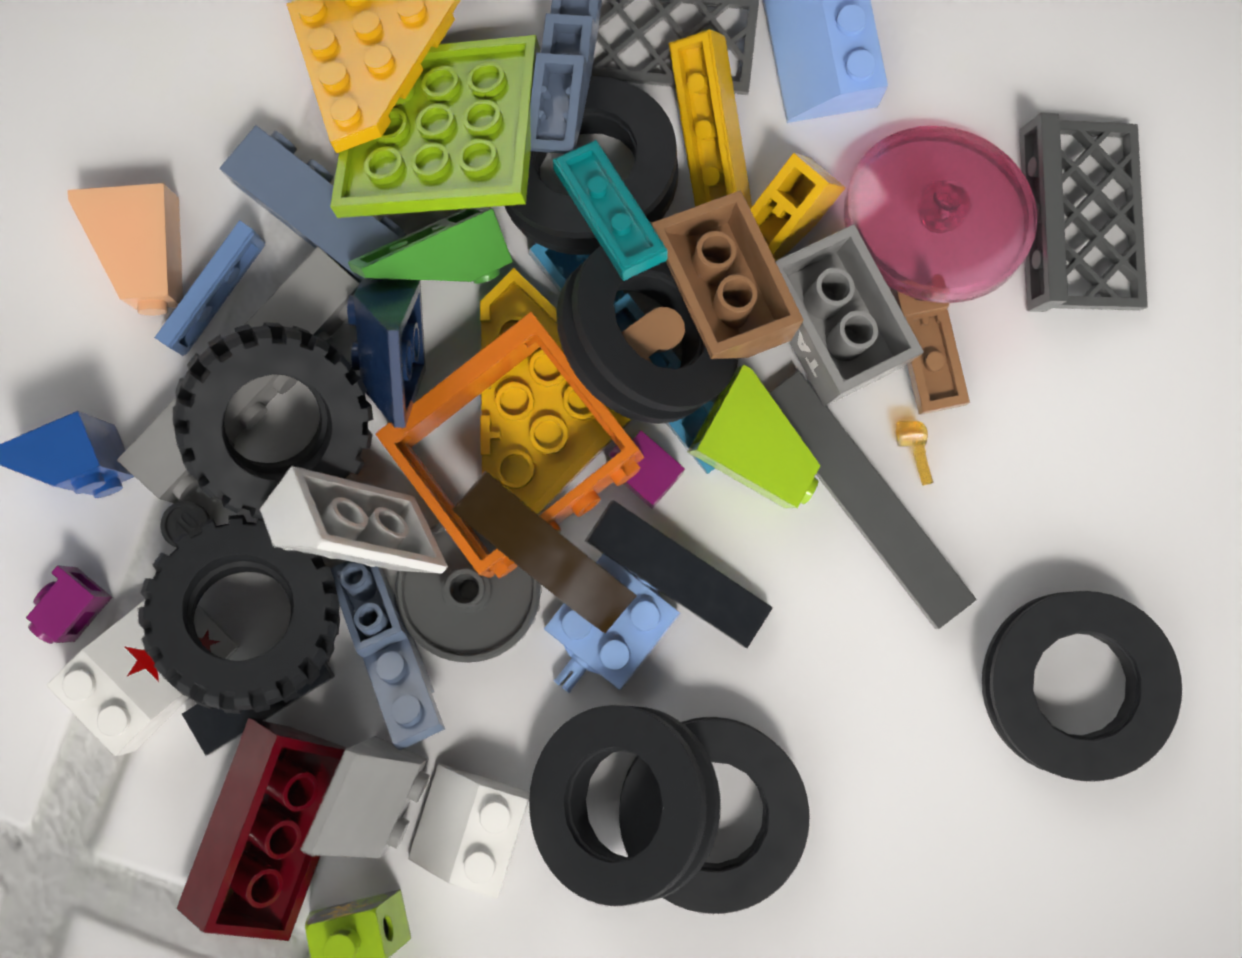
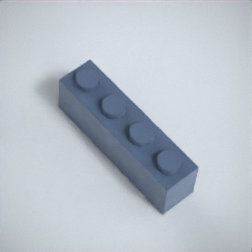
M255 125L219 169L232 184L315 249L319 247L358 283H361L362 279H380L365 278L352 272L348 262L406 236V233L386 216L380 221L373 216L337 218L330 207L334 186L330 182L334 177L315 160L310 159L305 164L295 156L294 153L297 151V148L278 131L275 130L270 136Z

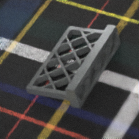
M607 0L612 9L600 18L598 30L618 14L633 34L616 49L612 50L598 32L597 42L608 55L595 66H592L591 76L609 77L628 83L676 87L674 73L664 62L671 56L670 48L659 55L644 35L663 19L679 39L697 34L710 24L716 32L725 36L727 51L731 50L742 64L740 82L732 81L734 94L748 95L759 0H649L658 11V14L640 29L636 27L623 10L634 0H621L619 3L616 0ZM659 1L671 3L664 8ZM682 3L694 4L705 17L686 34L669 15ZM706 6H716L717 8L710 13ZM728 8L748 10L746 27L731 39L716 18ZM745 37L744 51L742 53L736 44ZM638 40L654 60L641 71L628 70L618 56ZM613 61L619 69L605 67ZM659 66L665 74L652 73L651 71Z
M1040 113L1019 129L1027 311L1046 312L1052 308L1140 311L1148 308L1138 124L1059 120V114ZM1060 135H1072L1085 148L1074 162L1061 149ZM1106 137H1120L1123 140V158L1118 163L1099 145ZM1089 155L1108 172L1097 185L1079 168L1080 164ZM1069 176L1088 194L1076 207L1063 195V182ZM1113 178L1125 190L1126 202L1120 209L1101 191ZM1092 200L1110 217L1099 231L1081 214ZM1071 222L1090 240L1079 253L1065 241V229ZM1115 224L1128 236V248L1122 254L1104 237ZM1095 246L1112 263L1101 277L1083 260ZM1074 268L1092 285L1084 296H1068L1067 276ZM1118 270L1130 281L1131 298L1119 297L1107 284V281ZM1098 292L1102 297H1094V296H1095V294Z

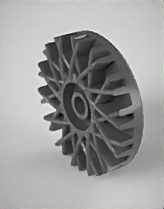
M438 523L432 526L430 530L448 566L442 574L397 572L395 585L396 604L400 618L409 634L430 653L455 662L471 663L488 660L516 646L526 636L527 631L536 620V614L540 609L541 584L519 566L501 578H498L496 574L491 578L479 575L443 525ZM471 527L489 553L497 549ZM468 580L474 581L478 587L477 594L471 599H466L461 594V586Z

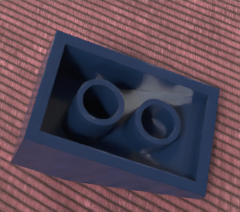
M362 279L354 296L348 297L347 303L348 322L350 325H356L357 341L352 343L351 349L352 368L360 370V377L367 389L366 394L394 428H405L426 371L421 280Z

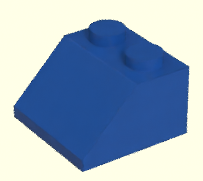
M80 411L71 413L0 444V466L48 485L74 491L75 494L84 493L93 495L94 498L106 497L122 490V482L134 478L117 461L126 450L116 426Z

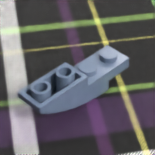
M345 561L330 568L335 580L339 604L356 652L364 660L393 745L400 751L445 730L432 695L435 691L413 637L409 634L400 618L396 597L383 569L351 561Z

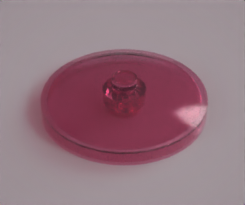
M918 126L885 137L862 157L854 170L846 191L844 222L846 228L853 224L856 226L889 287L924 301L956 303L985 296L1005 284L1015 274L1028 255L1035 239L1037 209L1033 192L1026 177L1017 164L1000 148L988 140L965 130L946 126Z

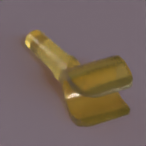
M898 421L895 429L897 446H912L922 486L934 483L926 457L927 427L920 421Z

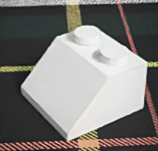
M439 763L408 860L448 884L497 899L503 887L528 806L530 791Z

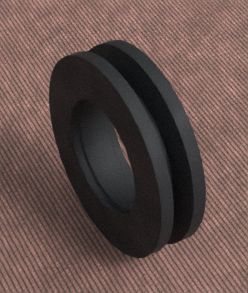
M591 76L579 135L603 134L620 140L632 151L635 157V164L623 182L650 224L661 220L673 202L678 185L677 145L670 119L658 102L640 88L614 78ZM531 151L526 204L505 206L509 217L523 234L545 248L565 254L591 255L601 245L571 197L552 191L541 181L540 167L548 152Z
M599 246L571 273L561 290L557 305V329L566 359L585 388L601 403L622 416L652 424L675 422L687 417L702 405L715 398L731 381L739 358L711 359L666 261L623 281L602 246ZM617 291L641 292L657 301L662 307L674 309L681 315L685 323V333L682 339L684 354L680 368L658 367L642 358L626 342L616 322L614 300Z
M1059 592L1036 598L1024 604L1001 624L994 634L984 658L982 694L994 729L1004 743L1024 761L1063 778L1087 782L1115 779L1137 770L1152 759L1164 746L1179 716L1182 702V678L1179 663L1170 641L1157 623L1137 606L1122 598L1101 592ZM1074 634L1090 635L1107 644L1119 658L1126 678L1125 699L1116 717L1103 729L1085 735L1068 734L1054 727L1040 711L1033 691L1035 668L1043 652L1058 639Z
M608 705L591 708L579 713L564 723L552 735L542 750L533 772L529 795V814L538 850L550 871L567 889L577 896L596 904L627 906L656 900L676 892L686 885L704 865L714 846L720 822L721 801L719 784L708 753L688 727L669 714L656 709L639 706ZM619 751L634 753L649 765L659 783L663 805L657 833L649 846L634 857L615 854L598 840L589 823L586 804L589 782L598 765L606 757Z
M699 717L682 721L681 723L688 727L704 746L712 763L729 764L746 773L754 782L763 804L762 825L753 844L737 858L721 863L705 862L698 873L686 885L662 898L686 910L706 914H725L750 908L775 893L789 879L802 857L807 842L810 822L809 803L804 783L788 755L773 740L754 727L737 720L722 717ZM638 756L635 757L627 771L619 805L621 838L628 857H634L649 846L659 829L663 808L659 783L649 765Z

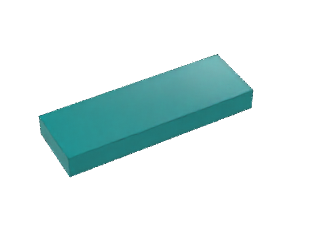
M597 140L553 159V169L623 281L668 260V250Z

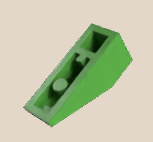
M480 207L467 208L353 259L348 264L352 272L365 278L473 281L475 284H479L496 278L500 274L499 269L513 261L493 208Z

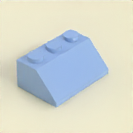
M763 0L787 123L872 109L879 106L888 83L871 0Z

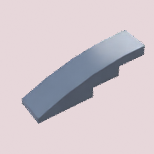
M552 0L550 14L546 13L541 53H536L530 102L531 151L566 154L576 149L591 78L602 0Z

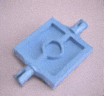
M604 554L596 563L600 564L637 596L606 633L596 628L565 603L546 625L544 630L562 643L571 657V660L553 680L568 693L571 692L586 670L600 674L616 688L622 690L681 614L663 600L654 587Z

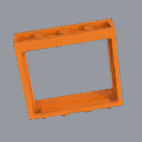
M532 312L528 313L413 404L405 428H394L389 422L375 433L477 573L488 578L495 574L498 578L504 577L513 571L517 565L498 549L489 553L468 523L453 511L454 504L427 470L412 447L538 348L543 350L621 450L619 454L540 514V517L558 532H561L562 529L559 527L561 522L573 513L580 517L590 511L600 502L601 498L598 494L613 482L616 486L627 482L640 470L637 463L645 458L606 406L595 398L577 378L563 351Z

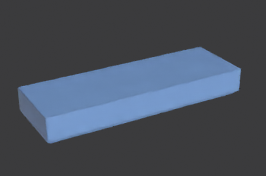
M239 220L154 338L180 355H186L265 247L266 242L252 228Z

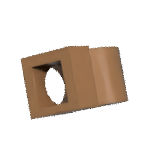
M658 307L622 331L626 342L642 358L652 363L649 356L654 353L666 352L680 343L685 333V323L681 315L674 309Z

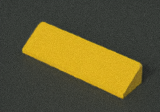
M709 29L670 42V55L695 207L741 190L751 209L752 200L725 36Z

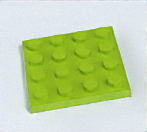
M529 35L440 44L438 48L431 47L421 63L423 72L406 99L399 98L388 115L391 123L382 137L339 152L330 204L336 217L345 218L526 204L531 154L530 102L536 53H540L537 36Z

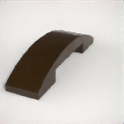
M486 470L453 508V511L487 541L603 633L609 630L637 596L529 508L520 498Z

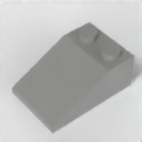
M377 736L346 749L301 851L310 855L380 858L390 846L397 849L410 822L402 818L409 801H419L430 775L423 772L428 759L406 749L399 751L393 743Z

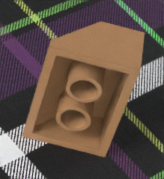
M741 190L651 223L668 250V260H666V263L711 359L749 358L793 339L804 319Z

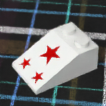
M145 600L84 647L46 685L114 757L137 751L189 698L182 695L162 677L154 667L155 663L145 651L141 640L144 636V630L138 624V608L144 606ZM198 604L194 615V624L201 643L213 654L228 659L240 646Z

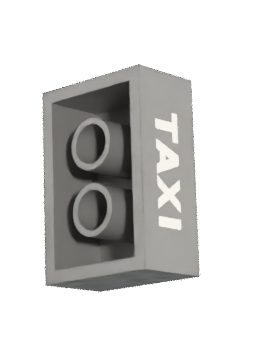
M854 224L775 261L804 319L793 339L789 342L824 407L905 367L924 353Z

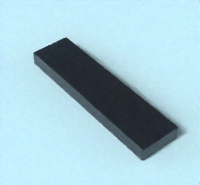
M614 500L609 502L585 539L586 543L744 648L749 647L773 609L772 606Z

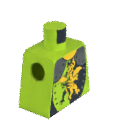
M401 889L311 911L305 922V932L311 958H389L412 938ZM384 918L386 919L387 924H388V930H389V933H388V934H385V933H384V928H383V920H384Z

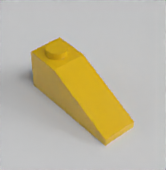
M797 153L791 155L750 209L775 261L783 258L817 225L846 188L812 158Z

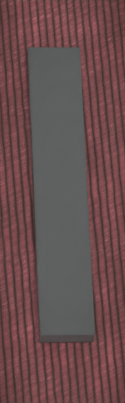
M797 371L769 392L821 465L816 476L935 629H940L974 603L977 599L827 406H823L817 393L803 375Z

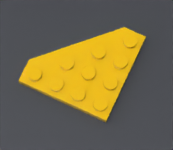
M294 0L286 3L330 143L336 153L382 137L391 123L388 115L399 98L406 99L423 72L421 63L431 47L438 48L455 21L453 12L461 0Z
M515 268L480 301V351L530 312L534 314L563 351L557 329V309ZM538 348L481 393L480 451L482 456V474L486 470L538 515L612 441L611 437L541 348ZM606 406L623 429L633 420L622 416Z

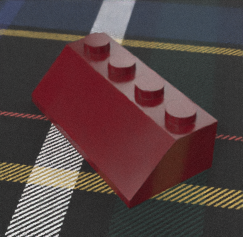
M248 718L176 908L202 933L282 941L290 940L321 856L307 854L301 851L342 757L346 749H348L347 747L289 726Z

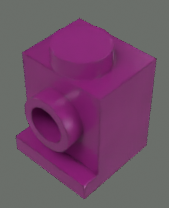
M57 565L51 574L58 580L50 582L38 592L33 601L36 606L26 616V619L31 622L28 625V629L36 637L49 644H53V642H75L112 599L111 595L77 567Z

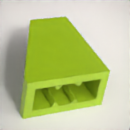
M744 364L737 367L729 384L717 396L687 452L783 508H798L800 503L806 504L813 496L819 482L814 477L821 465L754 371Z

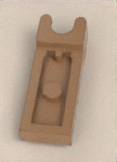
M934 275L923 287L924 301H919L912 297L907 283L899 282L891 287L890 291L924 353L907 365L919 415L967 405L970 403L947 310L950 305L943 278L940 275Z

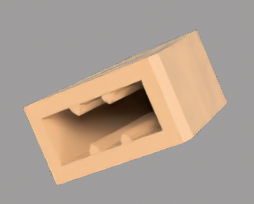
M164 183L68 190V200L119 299L142 315H164L168 313L167 308L177 307L183 299L179 197Z

